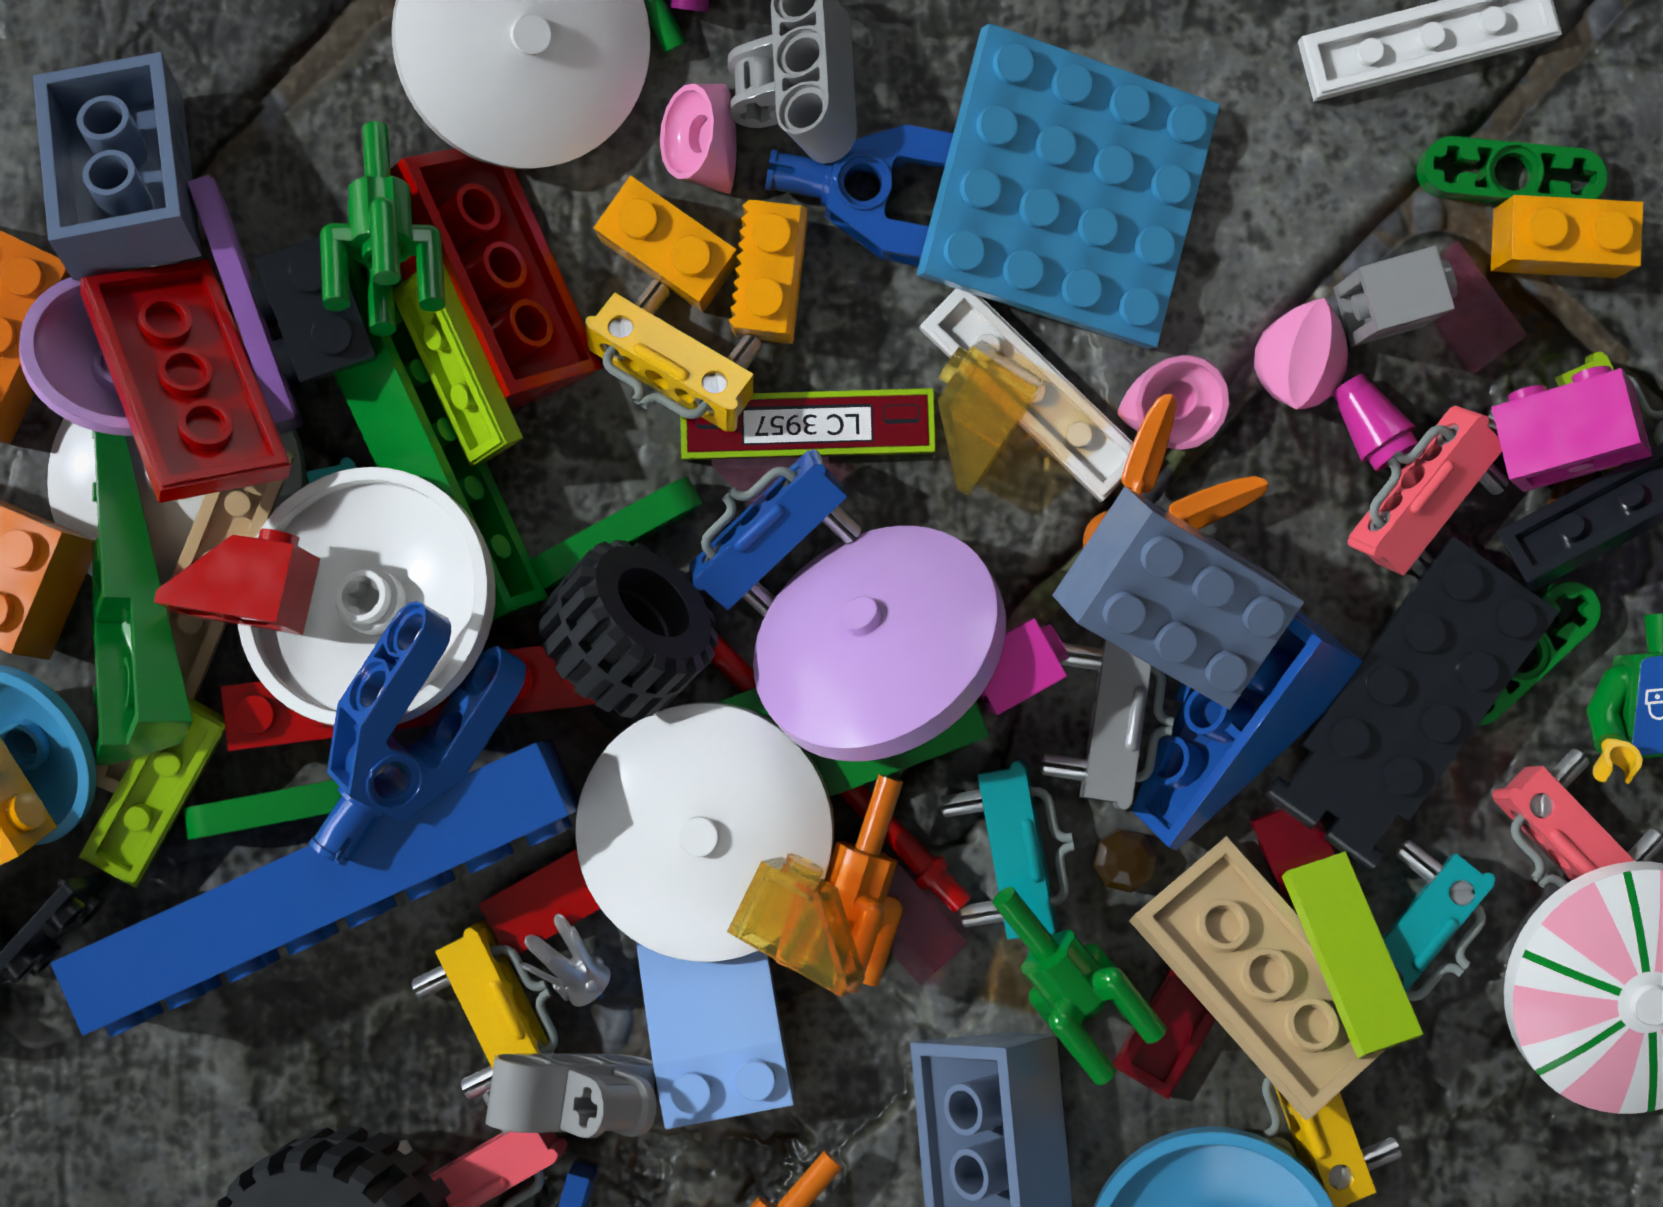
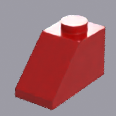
M262 528L258 538L231 535L156 590L153 603L183 616L303 635L320 558L298 546L300 538L287 532Z

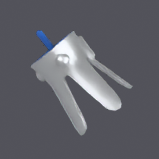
M557 913L555 915L554 924L573 956L571 959L559 953L536 935L525 937L526 947L557 978L527 963L520 964L521 968L552 983L553 988L565 1001L570 1000L574 1006H584L596 998H603L602 992L609 983L610 970L604 965L600 957H593L575 926L571 927L562 914Z

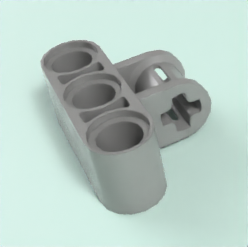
M771 0L772 35L737 46L728 54V70L735 78V96L730 100V115L734 122L749 128H763L779 124L814 161L822 164L833 163L843 158L851 150L857 135L851 22L848 11L838 0Z
M625 1054L495 1055L485 1122L488 1126L496 1129L520 1133L568 1132L581 1138H597L604 1131H614L624 1136H643L652 1127L656 1116L653 1061L644 1057Z

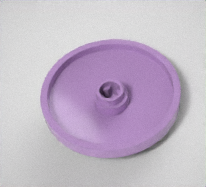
M920 526L884 527L860 533L857 538L852 536L854 541L848 544L840 541L804 565L786 583L769 607L762 621L755 644L753 659L754 680L761 702L768 714L787 737L800 747L819 756L841 761H871L898 755L926 743L948 729L966 713L986 688L999 663L1006 634V614L1000 590L986 565L968 545L954 536L932 528Z

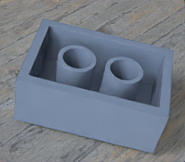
M162 52L33 75L48 241L72 279L78 280L81 277L121 272L202 256L196 207L187 181H191L193 178L183 95Z
M1126 486L1052 595L1077 624L1229 710L1304 603L1301 598L1271 573Z

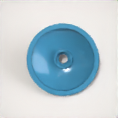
M0 665V738L57 825L55 830L35 845L47 844L62 838L77 827L90 810L97 783L92 747L76 714L55 691L26 672Z

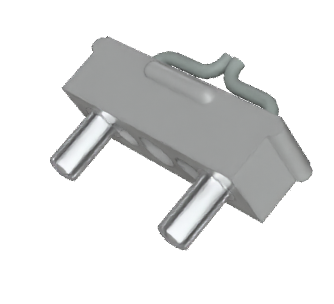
M1101 638L1100 648L1063 643L1068 654L1099 658L1097 661L1069 656V659L1060 663L1065 666L1097 670L1085 759L1045 753L1041 762L1083 768V772L1040 766L1041 773L1046 776L1080 780L1081 789L1079 797L1112 802L1115 809H1127L1133 801L1135 782H1142L1153 773L1159 739L1164 735L1171 736L1174 718L1167 716L1163 711L1166 676L1164 672L1104 638ZM1150 672H1152L1157 680L1153 704L1154 714L1157 720L1166 726L1155 729L1150 735L1145 767L1141 772L1136 773Z

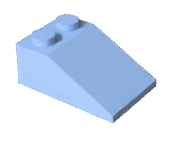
M636 942L653 1068L665 1130L794 1105L795 1091L768 947L766 946L756 952L730 960L694 962L659 954Z

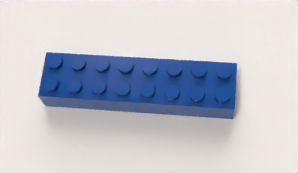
M552 739L539 741L467 773L463 780L403 822L384 815L383 818L375 817L349 856L350 860L346 866L337 864L335 859L332 862L309 845L57 959L50 964L82 1036L104 1026L108 1037L111 1038L163 1013L164 1009L160 1003L163 999L170 1011L223 986L218 975L222 972H225L229 983H232L280 960L281 957L277 947L285 945L289 956L294 955L339 933L335 921L345 917L351 929L397 907V902L393 896L396 893L405 890L409 901L415 900L456 880L452 868L462 863L466 864L469 873L472 874L515 853L510 842L525 835L531 847L566 831V829L573 827L568 815L577 811L579 799Z

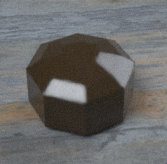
M1117 828L1097 840L1092 866L1106 887L1131 893L1152 880L1157 855L1143 834Z

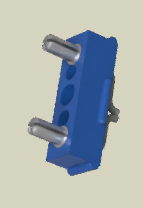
M817 450L806 451L789 469L786 467L771 469L749 490L739 491L736 487H733L722 498L727 507L726 512L704 533L701 541L703 551L689 566L692 584L698 591L704 589L727 611L743 597L755 610L765 617L775 597L758 581L821 521L846 544L851 543L854 539L842 525L856 538L861 532L860 526L838 506L847 498L841 482L825 467ZM776 477H779L713 542H711L712 538L722 528H724L734 517L736 512V503L733 498L740 501L751 500L752 498L756 497Z

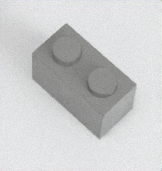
M1436 245L1359 267L1333 287L1350 347L1424 327L1455 309L1452 298L1457 296V282L1453 268L1447 260L1441 261Z

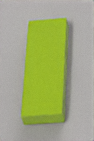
M443 263L446 306L442 310L428 312L419 307L417 272L394 289V300L468 463L472 467L488 462L523 439V436Z
M187 696L193 722L183 743L132 759L79 858L135 888L142 883L226 731L223 715Z
M1346 851L1287 870L1282 875V879L1357 1059L1417 1039L1423 1035Z

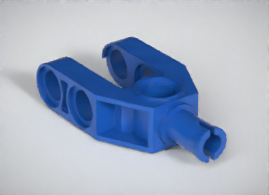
M906 124L857 138L851 150L843 158L833 163L824 164L816 162L812 158L780 153L778 150L772 149L765 190H777L820 198V205L826 206L825 218L879 259L919 266L929 226L893 220L886 217L885 206L892 188V169L896 167L904 168L905 163L944 170L953 133ZM865 173L877 181L879 194L868 201L856 200L847 193L844 186L845 181L854 174Z
M414 601L401 608L337 704L327 773L340 786L338 791L342 796L317 834L312 837L309 845L332 862L335 859L337 864L346 866L350 860L349 856L375 817L383 818L384 815L403 822L463 780L523 687L526 669L522 659L499 646L488 648L482 652L466 678L449 695L451 698L424 739L417 738L412 745H403L394 739L391 733L444 654L449 644L452 630L448 617L421 602ZM388 764L387 768L377 775L378 771Z

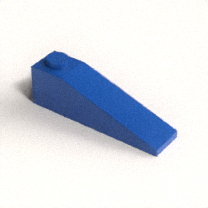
M1298 611L1230 710L1181 683L1175 700L1182 702L1173 724L1172 734L1158 741L1153 773L1142 782L1132 811L1169 848L1177 850L1327 711L1363 660L1322 626Z

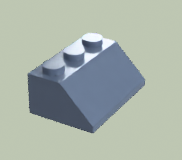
M1004 1032L910 1042L925 1207H1072L1057 1036L1052 1034Z

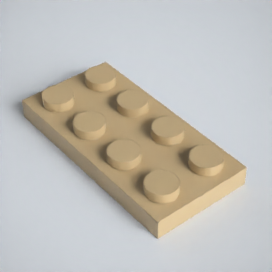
M1227 836L1129 920L1305 1121L1313 1117L1385 1051L1382 1050L1357 1059L1298 915Z

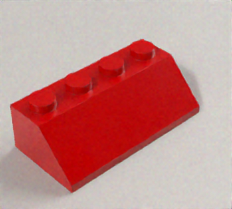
M455 148L404 157L391 168V176L404 180L410 186L412 224H430L438 228L441 233L443 263L510 410H515L603 369L598 355L589 351L586 328L514 169L498 167L478 161ZM411 256L400 264V273L405 281L417 272L416 256Z

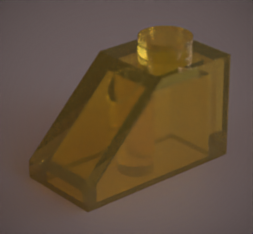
M983 339L972 345L969 351L959 346L939 376V379L947 384L938 398V404L957 489L967 496L979 486L1046 383L1045 380Z
M788 853L786 858L781 856L761 861L727 932L840 997L859 990L865 975L838 888L821 879L824 872L823 869L802 856Z

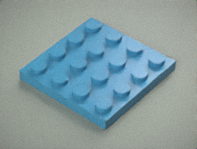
M987 24L980 30L916 276L1145 349L1156 348L1220 104L997 25Z

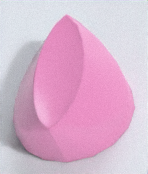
M726 84L684 85L674 93L666 107L661 123L660 149L662 161L666 169L675 178L711 190L731 194L735 178L737 143L736 122L733 121L729 108L732 97Z
M1325 298L1313 300L1295 307L1278 318L1263 331L1255 347L1254 368L1261 386L1272 398L1296 410L1320 405L1331 397L1332 393L1340 387L1347 371L1348 347L1346 335L1340 318Z
M1179 355L1166 358L1151 366L1136 379L1126 392L1117 414L1128 426L1138 432L1147 412L1156 399L1164 394H1173L1176 398L1177 409L1167 448L1183 450L1198 447L1214 437L1225 422L1229 407L1227 384L1221 370L1206 358L1196 355Z

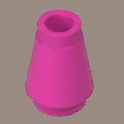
M1364 373L1348 380L1332 393L1333 398L1338 403V409L1361 462L1369 461L1376 472L1388 467L1387 463L1393 458L1395 452L1401 451L1403 454H1408L1417 445L1418 440L1412 433L1416 426L1373 383H1370Z

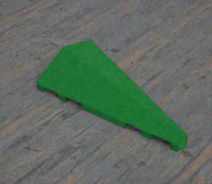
M92 430L96 482L92 483V502L97 503L99 535L92 542V642H94L96 668L93 705L97 706L99 730L96 746H93L95 765L97 766L116 764L182 744L193 720L167 610L165 607L153 603L156 590L161 587L126 436L111 435Z

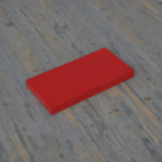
M209 259L81 277V297L158 504L289 478L291 463Z

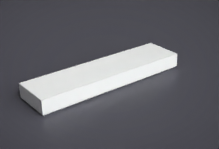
M1440 0L1305 35L1299 39L1298 45L1313 102L1556 40L1562 35L1553 0Z
M955 289L920 325L919 329L1100 503L1121 483V476L1133 442L981 296Z

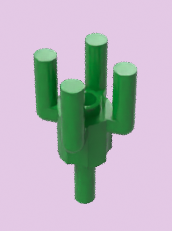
M371 121L362 127L365 176L354 180L348 185L349 223H330L325 225L320 232L323 307L330 311H343L350 306L348 255H351L355 260L366 266L369 331L375 336L383 337L392 335L396 331L394 284L400 281L401 262H404L409 257L416 256L419 307L428 312L440 311L446 306L441 233L438 228L430 224H412L410 186L404 180L391 176L388 126L380 121Z
M1013 887L1001 890L994 897L993 905L1029 949L1028 956L1020 967L1022 973L1033 985L1028 996L1030 1004L1096 1085H1103L1109 1082L1114 1077L1116 1068L1081 1023L1098 1014L1105 1006L1107 1000L1111 1001L1122 1017L1130 1022L1147 1044L1155 1043L1165 1035L1167 1028L1125 973L1120 968L1115 967L1100 946L1094 943L1083 945L1076 934L1069 929L1050 934Z

